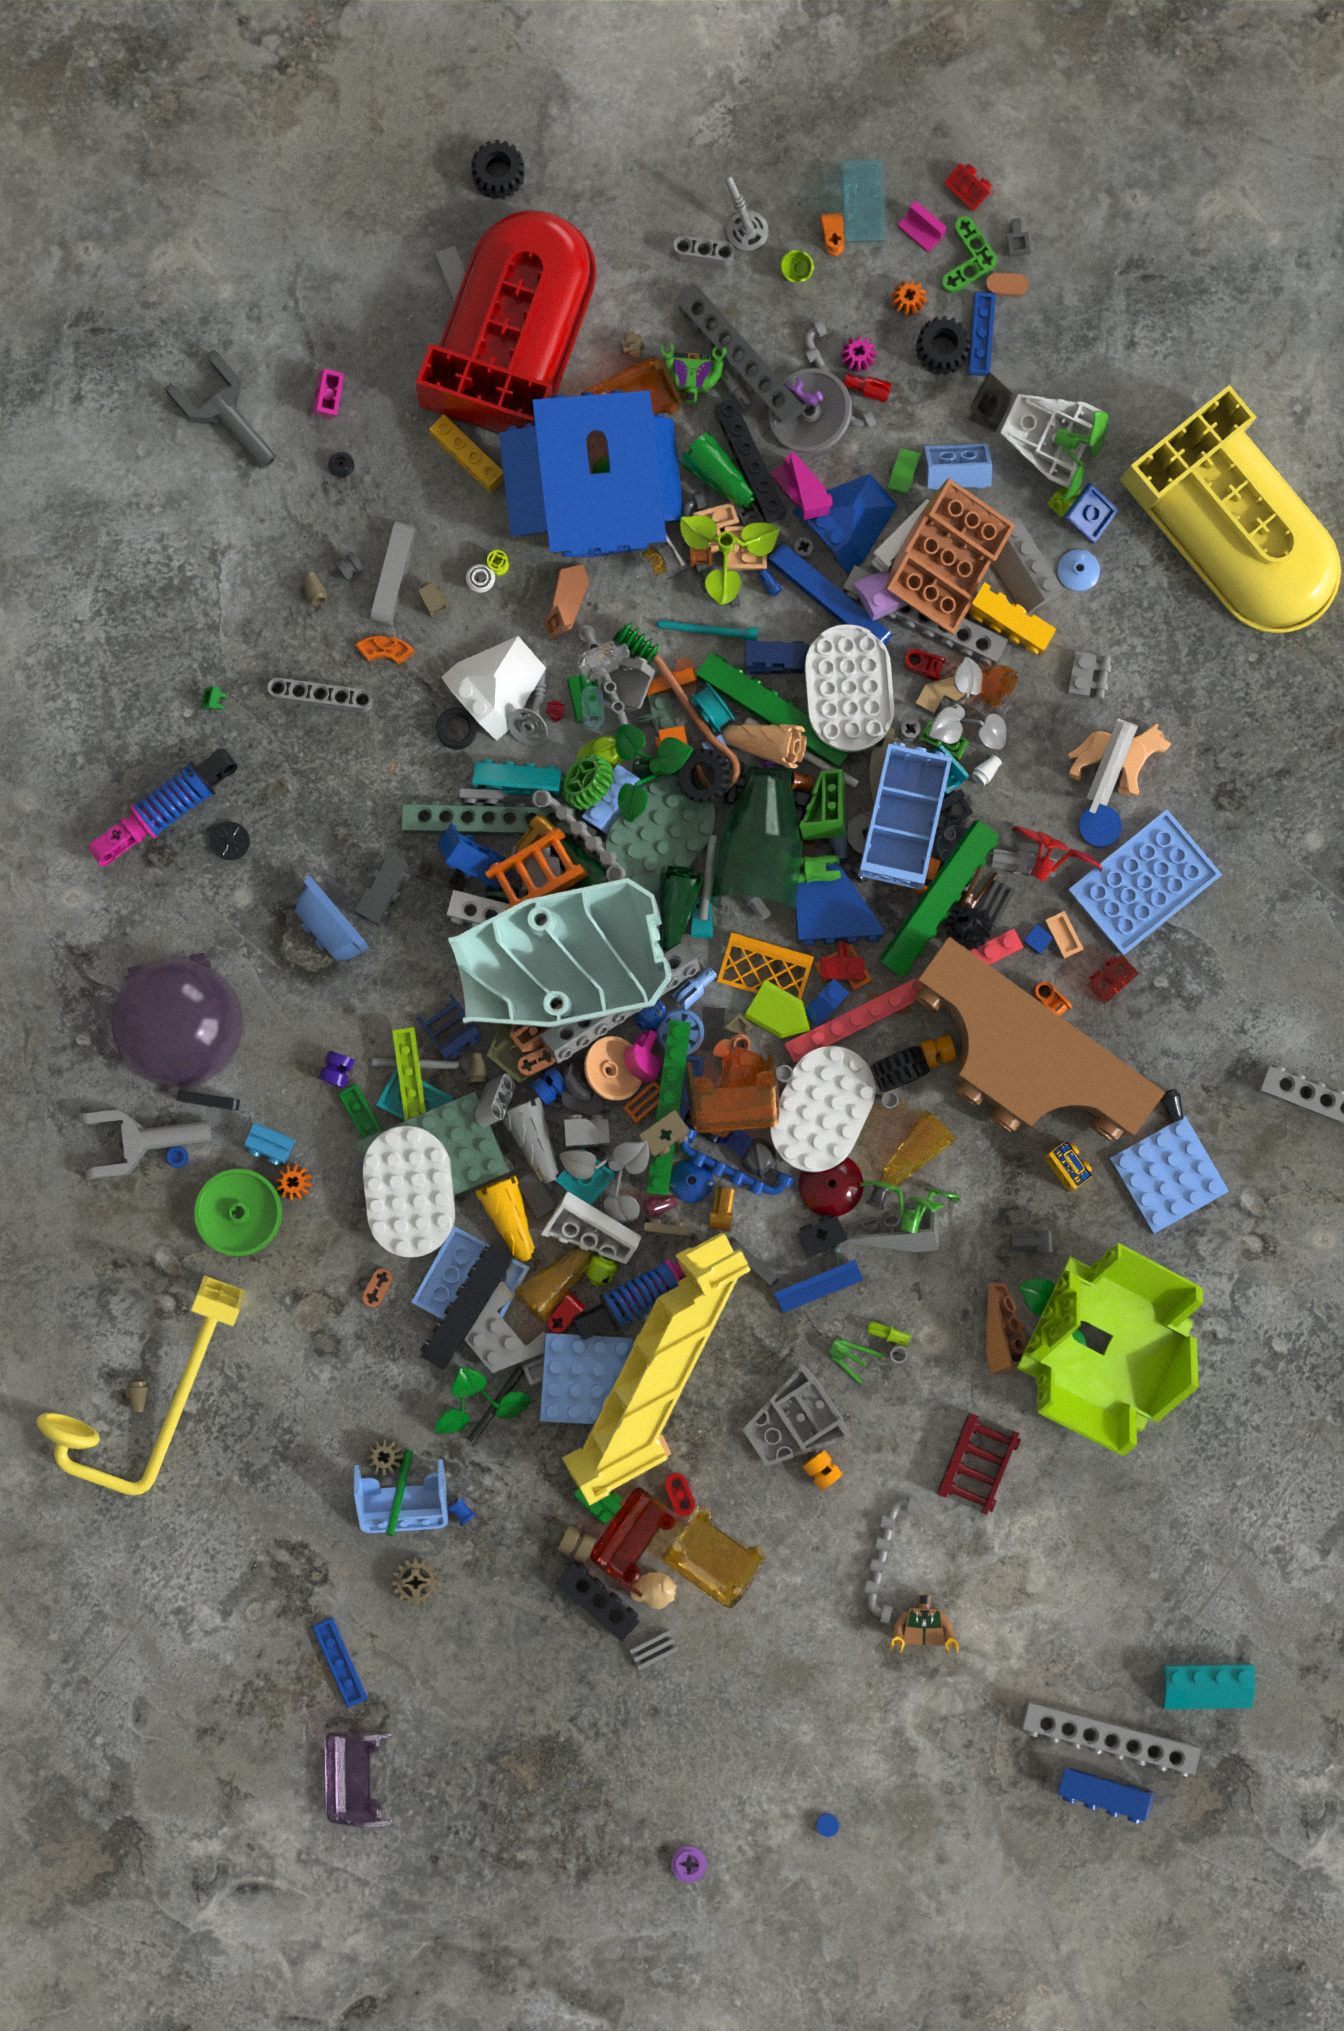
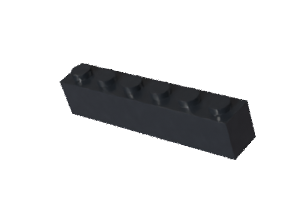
M492 1244L489 1248L487 1246L484 1247L479 1255V1258H481L478 1266L473 1265L467 1274L470 1279L466 1285L462 1283L456 1292L458 1298L455 1303L450 1302L445 1309V1319L443 1322L438 1321L432 1332L435 1335L431 1341L427 1339L420 1349L423 1352L421 1357L441 1370H445L514 1260L513 1257Z

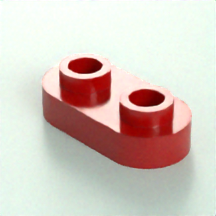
M670 1474L665 1480V1487L674 1510L679 1515L687 1516L695 1509L693 1495L686 1478L682 1474ZM673 1480L680 1481L678 1488L672 1486ZM682 1500L688 1501L689 1505L687 1508H681L680 1502Z

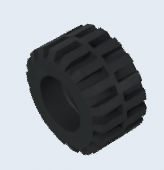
M495 140V143L492 144L491 141L486 142L487 146L481 145L479 152L475 151L473 154L474 159L471 161L473 181L477 185L479 192L483 191L484 196L492 195V199L496 200L497 196H501V199H506L505 195L513 196V191L518 192L520 184L523 185L525 176L523 158L520 151H516V147L513 144L509 146L507 141L500 143V140ZM496 162L505 163L510 167L509 172L502 177H492L486 170L491 164Z
M942 316V319L939 320L938 317H935L933 322L929 320L926 322L925 327H922L916 344L918 360L921 359L920 364L922 367L928 366L927 371L930 373L932 370L936 371V375H940V372H944V375H948L949 371L954 373L958 367L961 368L964 361L967 359L971 339L970 336H967V328L963 329V323L960 321L956 323V318L951 317V320H947V316ZM944 337L953 342L955 350L949 354H940L933 349L931 342L936 338Z
M696 749L691 752L687 761L678 770V773H675V777H678L676 785L677 787L680 786L681 794H685L688 800H693L696 803L717 801V799L725 796L724 793L730 789L729 784H732L731 774H733V770L729 768L730 762L726 761V757L723 754H719L716 750ZM701 763L709 764L715 773L714 782L707 789L700 788L694 781L695 768Z
M913 1046L875 1062L870 1067L880 1092H888L899 1088L930 1072L920 1046Z

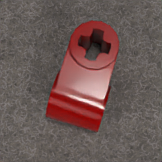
M918 649L910 650L903 659V665L907 671L934 681H940L941 677L939 674L942 665L946 663L945 658ZM909 657H917V659L919 660V664H911L909 662Z
M569 1293L550 1316L548 1329L552 1333H563L573 1322V1317L583 1312L586 1306ZM562 1319L561 1325L563 1328L557 1327L554 1329L552 1320Z

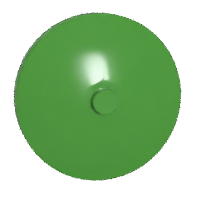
M231 1169L212 1177L200 1190L194 1209L195 1224L202 1239L214 1250L230 1256H247L265 1248L278 1233L283 1214L280 1196L271 1182L262 1175L246 1169Z

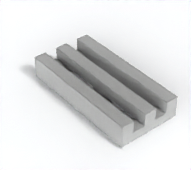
M669 1630L630 1649L639 1670L679 1651ZM668 1637V1641L637 1656V1651ZM672 1645L673 1648L641 1664V1659Z

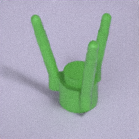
M844 1338L842 1341L836 1339L828 1352L832 1355L831 1359L837 1362L853 1379L861 1384L862 1380L841 1359L845 1360L848 1357L864 1367L866 1363L849 1353L850 1348L881 1358L884 1357V1354L851 1343Z

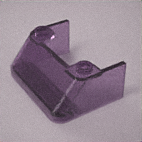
M342 1731L327 1734L325 1739L326 1815L331 1823L358 1828L394 1824L392 1819L381 1818L382 1808L380 1803L376 1799L370 1798V1754L378 1751L381 1745L380 1739L392 1738V1733Z

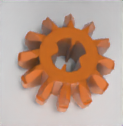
M913 279L910 280L909 284L903 280L901 286L896 285L894 288L895 292L891 294V298L894 299L892 306H898L897 313L903 310L905 317L908 316V312L915 316L917 310L922 311L924 307L922 304H925L927 298L924 297L926 290H920L921 283H918L916 286L913 285ZM909 295V296H910L909 298L913 297V299H912V300H908V298L905 299V296Z
M295 1164L292 1171L291 1167L287 1165L285 1166L287 1173L281 1170L278 1172L283 1178L275 1179V1182L282 1183V1185L276 1187V1190H284L281 1197L285 1198L289 1194L290 1201L294 1200L295 1194L298 1200H302L301 1192L306 1195L309 1194L305 1186H313L312 1183L306 1182L312 1176L310 1174L303 1176L307 1171L305 1167L299 1171V1165ZM291 1178L299 1179L297 1181L299 1183L297 1187H289V1185H291V1183H289V1180Z

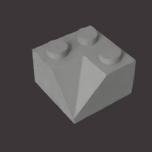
M570 1115L568 1120H564L567 1149L610 1146L609 1121L604 1119V1115L591 1116V1120L582 1119V1115Z

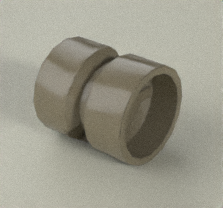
M569 1525L557 1550L567 1556L573 1554L575 1560L585 1564L597 1538L588 1533L582 1535L580 1529Z

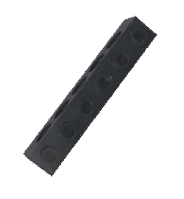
M731 398L715 405L714 415L744 480L753 489L755 504L762 518L769 524L785 518L786 509L735 399Z

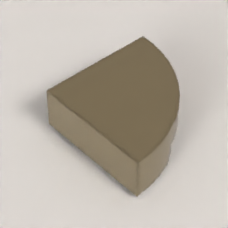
M739 1012L724 1027L725 1030L733 1034H744L754 1028Z

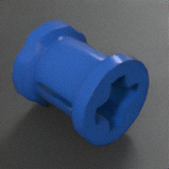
M464 1497L448 1509L449 1512H453L458 1518L461 1527L477 1515L466 1505Z

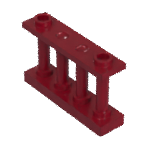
M968 1413L936 1494L947 1498L948 1494L962 1497L983 1506L981 1513L987 1515L988 1512L993 1511L997 1500L994 1497L1013 1450L1017 1451L1021 1439L1018 1436L1020 1433L1013 1431L1011 1437L981 1425L977 1421L979 1416ZM972 1433H980L1006 1444L1007 1448L1003 1457L972 1445V1442L969 1441ZM964 1453H971L999 1465L995 1478L965 1466L964 1462H961ZM961 1473L990 1485L991 1488L987 1498L956 1486V1483L953 1482L955 1475H960Z

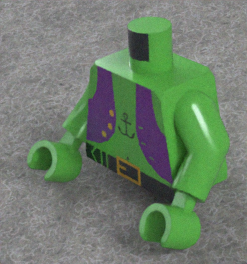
M670 343L671 350L665 351L663 348L664 344H662L661 353L665 355L663 357L665 373L670 383L676 386L678 392H685V403L696 404L697 393L706 394L708 388H712L720 379L723 368L722 358L727 353L726 348H723L722 355L717 353L716 346L712 351V355L674 352L673 356L671 354L673 353L674 345Z

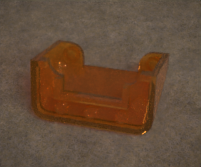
M657 355L649 356L582 392H594V395L610 394V391L623 390V393L650 391L652 413L655 415L661 412H668L669 415L679 411V407L684 404L663 358Z

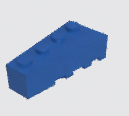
M1068 1767L1064 1769L1058 1795L1063 1796L1062 1800L1075 1804L1077 1800L1083 1802L1086 1808L1097 1810V1807L1106 1809L1105 1813L1118 1817L1119 1814L1128 1816V1821L1140 1824L1141 1820L1146 1821L1148 1819L1155 1794L1154 1791L1147 1790V1793L1141 1792L1136 1786L1129 1784L1118 1785V1782L1115 1780L1099 1779L1096 1775Z

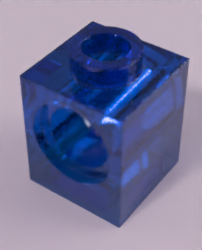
M732 1125L720 1143L735 1155L742 1157L755 1139L739 1127Z

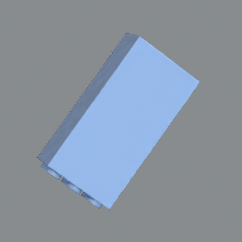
M893 742V744H888L858 876L918 890L922 889L925 883L952 761L951 757H947L948 754L936 751L935 754L926 752L927 749L922 747L906 748L903 743Z

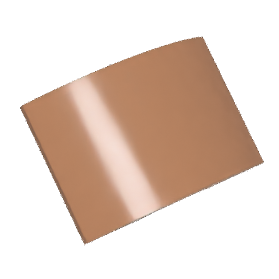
M948 478L931 498L907 535L892 566L886 590L954 635L975 599L973 594L991 562H995L1015 524Z

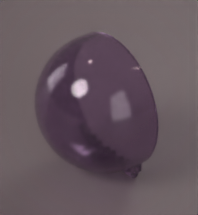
M205 953L190 955L189 959H186V957L169 958L147 964L145 967L139 965L128 968L129 976H125L126 983L115 1000L111 1023L115 1045L126 1064L147 1081L171 1088L198 1085L220 1073L231 1061L240 1044L243 1030V1015L234 989L220 973L212 968L211 961L206 960Z

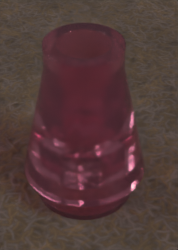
M675 1195L648 1197L647 1200H644L647 1216L655 1218L677 1207Z

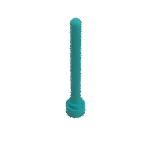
M658 620L656 626L660 629L744 638V641H757L758 627L753 626L741 630Z

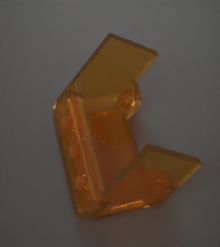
M768 1055L767 1071L761 1072L756 1076V1085L714 1089L710 1079L694 1077L691 1061L686 1062L685 1088L692 1124L695 1130L705 1133L765 1128L778 1124L780 1115L778 1079L772 1055Z

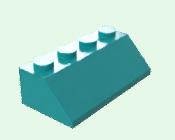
M483 759L481 762H476L472 784L474 789L503 790L504 794L533 796L538 790H547L554 799H560L562 770H558L557 766L546 765L545 768H536L537 765L525 763L524 766H515L514 762L504 761L502 764H494L492 760Z
M1251 1663L1162 1664L1163 1709L1252 1708L1255 1693V1665Z

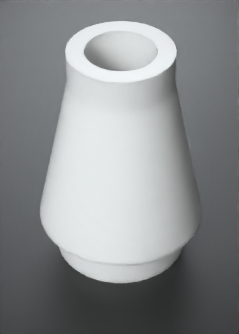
M992 755L973 769L972 779L980 786L989 784L998 767L1002 764L1001 760L997 756Z

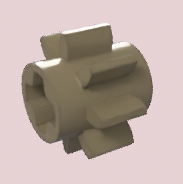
M634 330L625 332L624 338L620 339L624 355L629 354L630 358L640 356V350L644 349L641 334L635 335Z

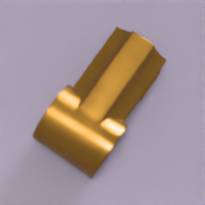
M538 814L531 820L528 825L529 829L515 845L516 850L520 852L545 837V833L549 830L557 828L543 814Z
M716 1187L708 1229L730 1232L734 1189Z

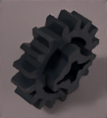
M967 903L966 908H963L960 904L958 905V911L952 909V916L946 918L948 923L945 924V929L949 930L946 932V937H952L961 946L965 945L967 950L970 949L971 945L978 949V943L980 942L984 945L985 938L990 937L989 930H992V924H989L990 916H985V909L978 911L977 904L974 908H971L970 903ZM977 918L981 921L983 927H981V924L977 923ZM972 921V927H969L965 932V927ZM954 927L959 930L960 935L955 932Z

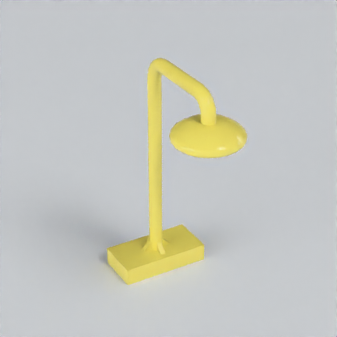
M206 1275L203 1276L191 1311L204 1315L205 1318L141 1480L129 1482L70 1460L67 1455L68 1448L86 1449L96 1446L100 1441L98 1432L88 1424L75 1418L57 1413H43L37 1417L36 1424L45 1437L56 1443L54 1457L60 1469L70 1475L126 1495L135 1496L149 1490L156 1480L217 1321L234 1326L245 1290Z

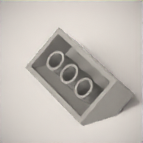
M1020 518L1012 521L1015 527L995 562H991L1015 603L1024 607L1027 611L1026 614H1029L1060 596L1063 588Z

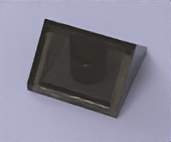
M988 372L968 410L966 418L996 432L1014 394L992 373Z

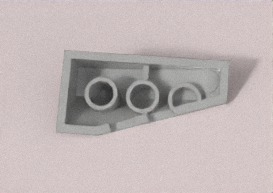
M918 1203L908 1205L907 1209L915 1210ZM926 1207L919 1223L917 1234L900 1230L902 1217H899L900 1212L896 1213L895 1210L889 1211L887 1216L878 1219L871 1217L850 1224L848 1242L911 1252L938 1250L937 1210L932 1212Z

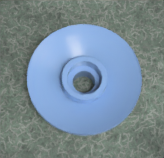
M1077 549L1069 551L1061 558L1057 573L1059 580L1066 588L1072 591H1085L1097 582L1100 575V566L1097 559L1091 553ZM1081 565L1083 567V571H1077L1076 566Z

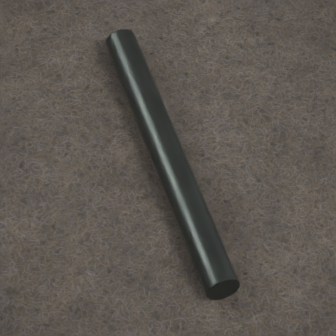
M517 1367L495 1398L494 1401L496 1403H499L500 1399L514 1388L524 1373L521 1368ZM492 1404L467 1438L474 1444L495 1415L497 1408Z

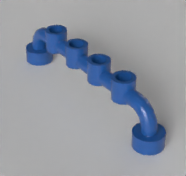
M687 1126L690 1130L687 1135L689 1138L694 1139L698 1131ZM689 1138L680 1143L682 1151L692 1157L691 1163L699 1167L706 1164L711 1167L710 1172L720 1177L725 1173L731 1176L730 1182L738 1186L745 1183L750 1186L749 1191L759 1196L762 1192L769 1195L779 1194L786 1186L791 1187L795 1178L779 1171L776 1177L779 1183L772 1187L691 1148L688 1143Z

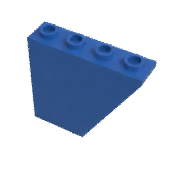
M839 864L826 865V871H840V879L834 881H814L808 884L806 882L794 884L797 942H802L804 946L815 945V941H824V944H836L837 940H845L846 943H856L858 939L867 938L868 942L880 941V937H884L883 927ZM803 868L793 869V873L803 872Z

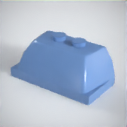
M311 876L305 879L303 882L306 884V887L298 897L295 913L303 921L300 926L308 935L312 932L317 938L314 942L321 951L326 949L338 961L351 959L367 950L369 946Z

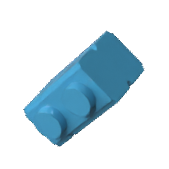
M254 1122L244 1146L249 1148L248 1153L260 1157V1154L268 1156L267 1161L279 1166L281 1162L287 1163L296 1140Z

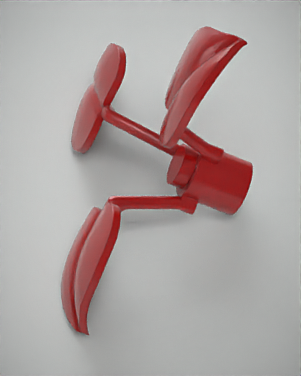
M1014 826L1012 831H1020L1039 844L1035 860L1036 864L1030 874L1041 881L1046 882L1050 872H1055L1056 868L1070 856L1096 865L1100 872L1103 869L1090 855L1071 848L1069 850L1064 843L1053 839L1044 832H1035L1021 826ZM1043 846H1045L1048 851L1045 856L1041 857ZM1053 848L1067 850L1068 852L1053 866L1054 861L1049 859Z

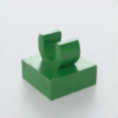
M218 687L205 688L201 709L207 711L225 709V706L220 705L218 700L219 698H227V695L220 693L221 688Z

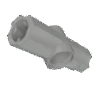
M994 849L990 868L1013 871L1014 874L1021 876H1032L1030 873L1036 864L1037 856L1027 851L1010 852ZM1049 858L1054 861L1052 864L1054 866L1057 863V859ZM1056 870L1055 872L1051 871L1048 877L1054 878Z

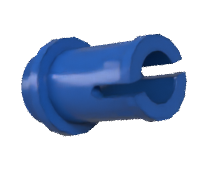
M768 569L763 570L757 575V579L760 580L767 590V595L775 597L782 591L780 588L781 584L775 581Z

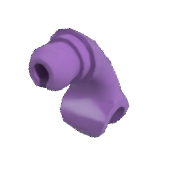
M796 378L797 385L793 387L791 382L787 384L790 391L802 403L815 406L817 402L822 401L824 398L821 391L803 393L804 384L799 378Z

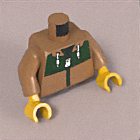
M918 1594L917 1607H908L907 1611H903L894 1623L893 1640L890 1645L891 1651L895 1644L900 1646V1653L905 1644L945 1646L946 1654H949V1647H955L956 1653H958L959 1644L955 1639L953 1626L947 1615L941 1612L939 1608H931V1595Z

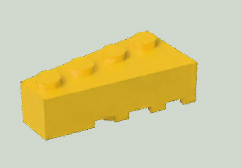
M984 582L969 609L968 614L971 616L970 618L979 624L985 623L996 634L1002 633L1006 635L1010 642L1016 645L1022 644L1031 654L1042 655L1056 629L1034 614L1028 616L1026 614L1027 611L1021 605H1011L1006 599L1007 596L1001 592H998V594L993 593L989 590L991 586Z

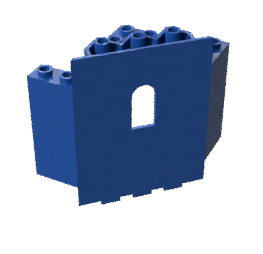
M623 390L610 391V394L594 395V392L581 393V396L564 397V394L552 395L549 399L533 400L535 423L525 424V428L521 429L519 426L507 427V431L499 432L510 535L512 537L548 533L550 552H561V557H598L649 549L648 544L667 542L665 524L680 522L681 517H683L673 418H665L664 414L655 415L652 413L650 391L623 393ZM591 431H600L606 438L610 473L590 474L586 439Z

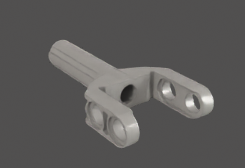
M120 1109L79 1114L80 1123L91 1125L123 1121L121 1130L124 1157L127 1159V1163L92 1167L90 1170L85 1171L86 1179L129 1175L147 1150L208 1143L212 1140V1128L209 1121L144 1128Z

